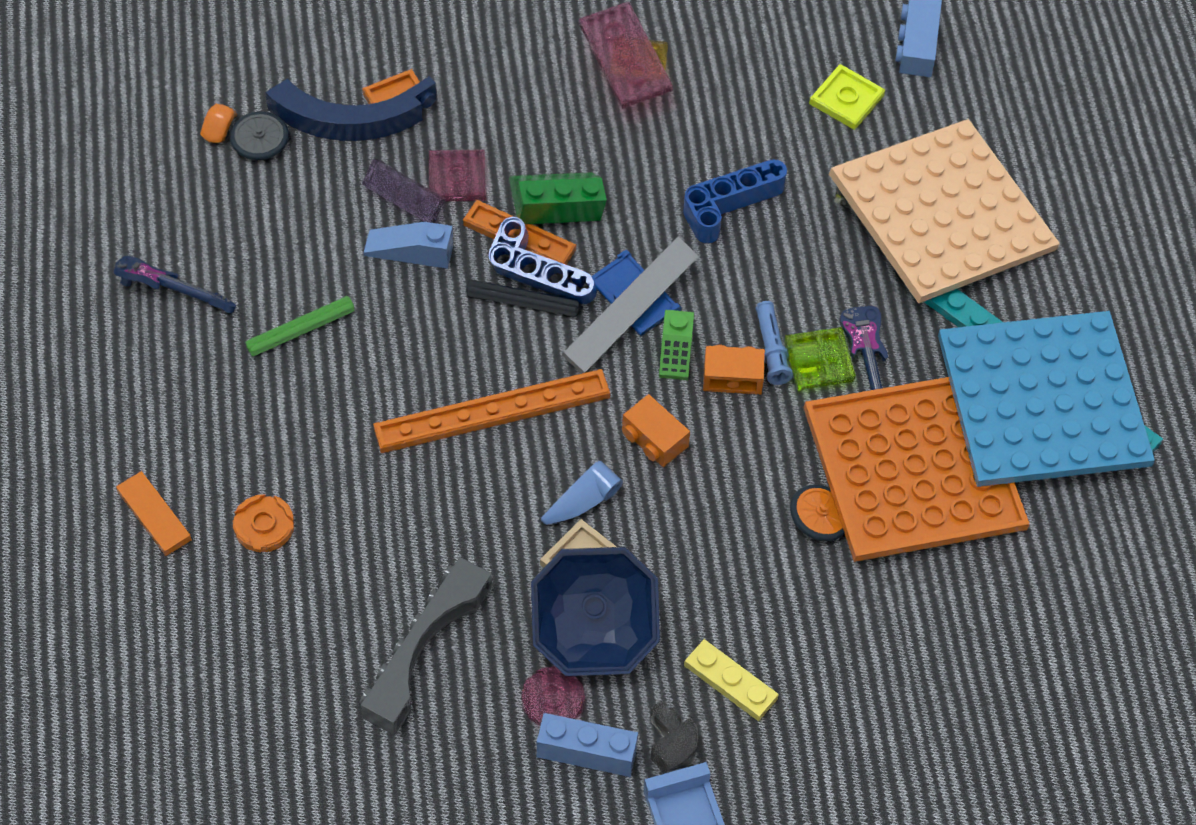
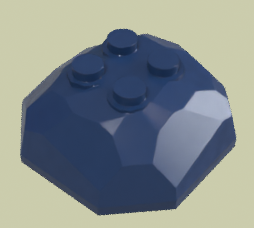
M626 547L561 549L531 581L533 646L565 676L630 674L660 642L658 577Z

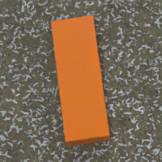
M142 471L116 486L118 494L165 556L192 541L189 532Z

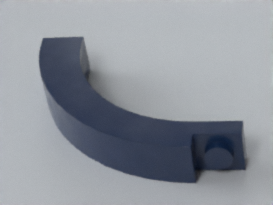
M428 76L407 91L391 99L366 105H342L317 99L297 88L287 78L266 91L265 95L268 110L280 117L287 125L301 132L331 140L361 141L393 135L423 121L422 109L430 107L437 100L436 82Z

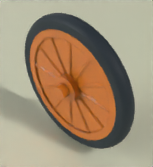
M817 484L807 485L800 488L793 495L790 503V513L795 525L805 535L819 541H833L845 534L829 487Z

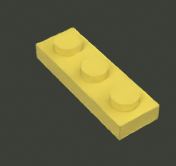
M705 639L684 662V666L758 722L778 700L779 694Z

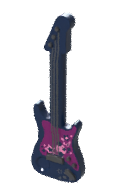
M124 256L115 264L113 272L116 276L121 277L120 284L123 286H131L132 281L145 283L155 289H159L161 285L207 302L212 306L223 309L227 313H234L236 304L219 293H212L178 280V274L153 267L139 258Z
M875 306L853 307L844 310L840 315L839 322L851 343L850 356L854 358L857 352H862L871 390L881 389L882 384L875 354H878L883 361H886L888 358L887 350L880 340L879 334L881 312Z

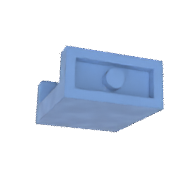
M707 762L644 780L643 792L654 825H725L709 782L710 771Z

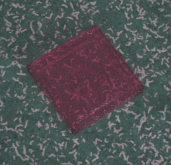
M485 149L429 151L430 202L486 200Z

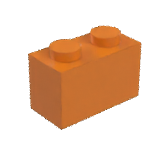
M724 345L706 346L703 391L762 395L765 349H756L749 346L743 348L726 347Z
M646 395L623 414L622 432L630 442H636L651 461L658 462L662 467H665L689 447L690 431L651 395Z

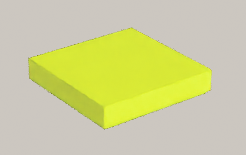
M839 64L810 97L809 104L855 130L884 97L885 89Z

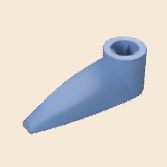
M602 461L596 462L541 517V522L546 525L553 524L585 513L603 500L606 501L614 496L622 486L623 480Z

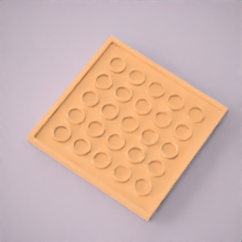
M969 119L834 166L829 173V176L918 303L1053 252L1060 245L1059 241Z

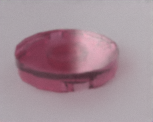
M555 666L541 668L536 671V674L531 677L529 676L521 692L523 710L528 718L538 726H541L544 713L576 719L582 712L585 700L584 689L580 680L578 681L574 676H565Z

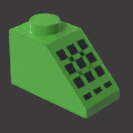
M665 310L659 378L688 380L694 312Z

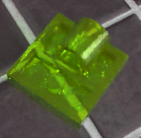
M842 327L785 335L784 343L788 350V358L797 390L855 382L856 375Z

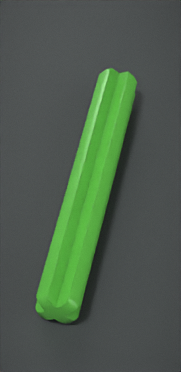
M345 296L247 340V350L251 356H256L354 311V304L349 296Z

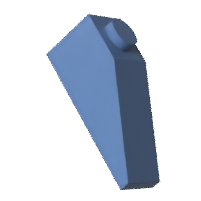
M419 222L371 229L366 241L364 256L448 269L453 249V227L430 222Z

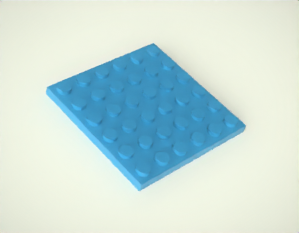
M1110 311L939 330L938 338L977 487L1153 466L1155 459Z

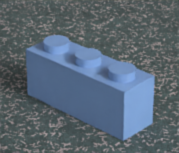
M909 0L908 4H903L900 20H905V25L900 24L898 41H903L902 46H897L895 61L900 62L899 73L924 77L932 76L942 0Z
M544 713L537 738V757L631 777L637 750L638 732Z

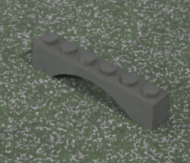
M459 557L454 566H448L443 574V582L438 590L433 589L429 594L426 608L422 614L417 613L410 624V632L406 638H400L393 650L394 656L390 662H385L380 667L376 676L377 681L372 689L367 688L361 696L359 704L361 705L362 718L393 735H396L412 710L410 682L415 663L423 648L446 625L462 616L476 612L492 589V573Z

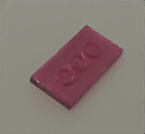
M629 1L579 18V26L622 109L673 91V85Z

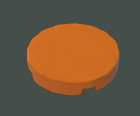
M266 494L255 495L246 499L237 507L233 520V530L238 542L246 549L255 552H270L281 548L290 539L294 531V516L290 506L280 497H266Z

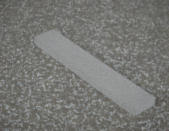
M677 237L563 352L562 356L581 374L585 373L699 256L681 238Z

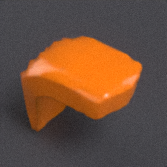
M216 103L208 110L200 135L208 142H223L231 122L237 117L238 113L226 105Z

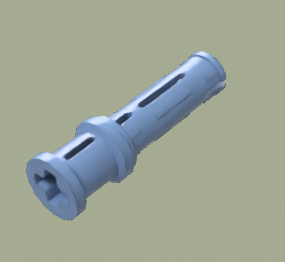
M763 301L758 303L755 308L765 346L764 362L767 364L769 371L767 373V380L770 384L781 385L793 378V372L787 363L788 350L781 342L774 304L771 301Z

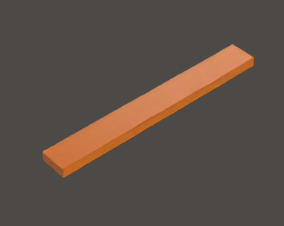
M599 369L373 423L380 452L386 453L609 399L610 391L603 370Z

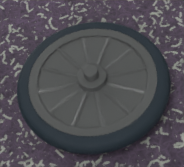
M264 111L252 112L242 116L234 123L230 131V142L233 149L239 155L251 160H265L276 156L285 148L289 139V131L285 122L277 115Z

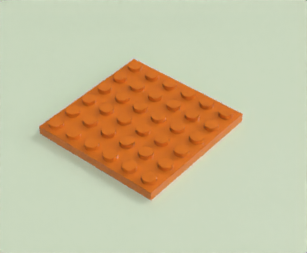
M949 377L805 402L803 408L854 562L1028 529L1030 523L1015 483L977 487Z

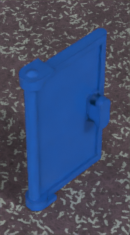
M628 250L618 254L617 259L592 275L596 289L610 304L644 271ZM664 292L631 326L642 336L664 320L665 310L681 311L682 307Z

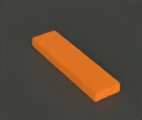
M476 200L464 217L463 226L495 239L503 220L514 216ZM525 224L529 235L525 250L567 265L576 251V244L532 224ZM511 230L508 233V237L515 238L519 236L521 230Z

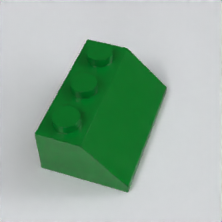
M592 172L509 177L516 216L524 224L601 221L607 199L602 178Z

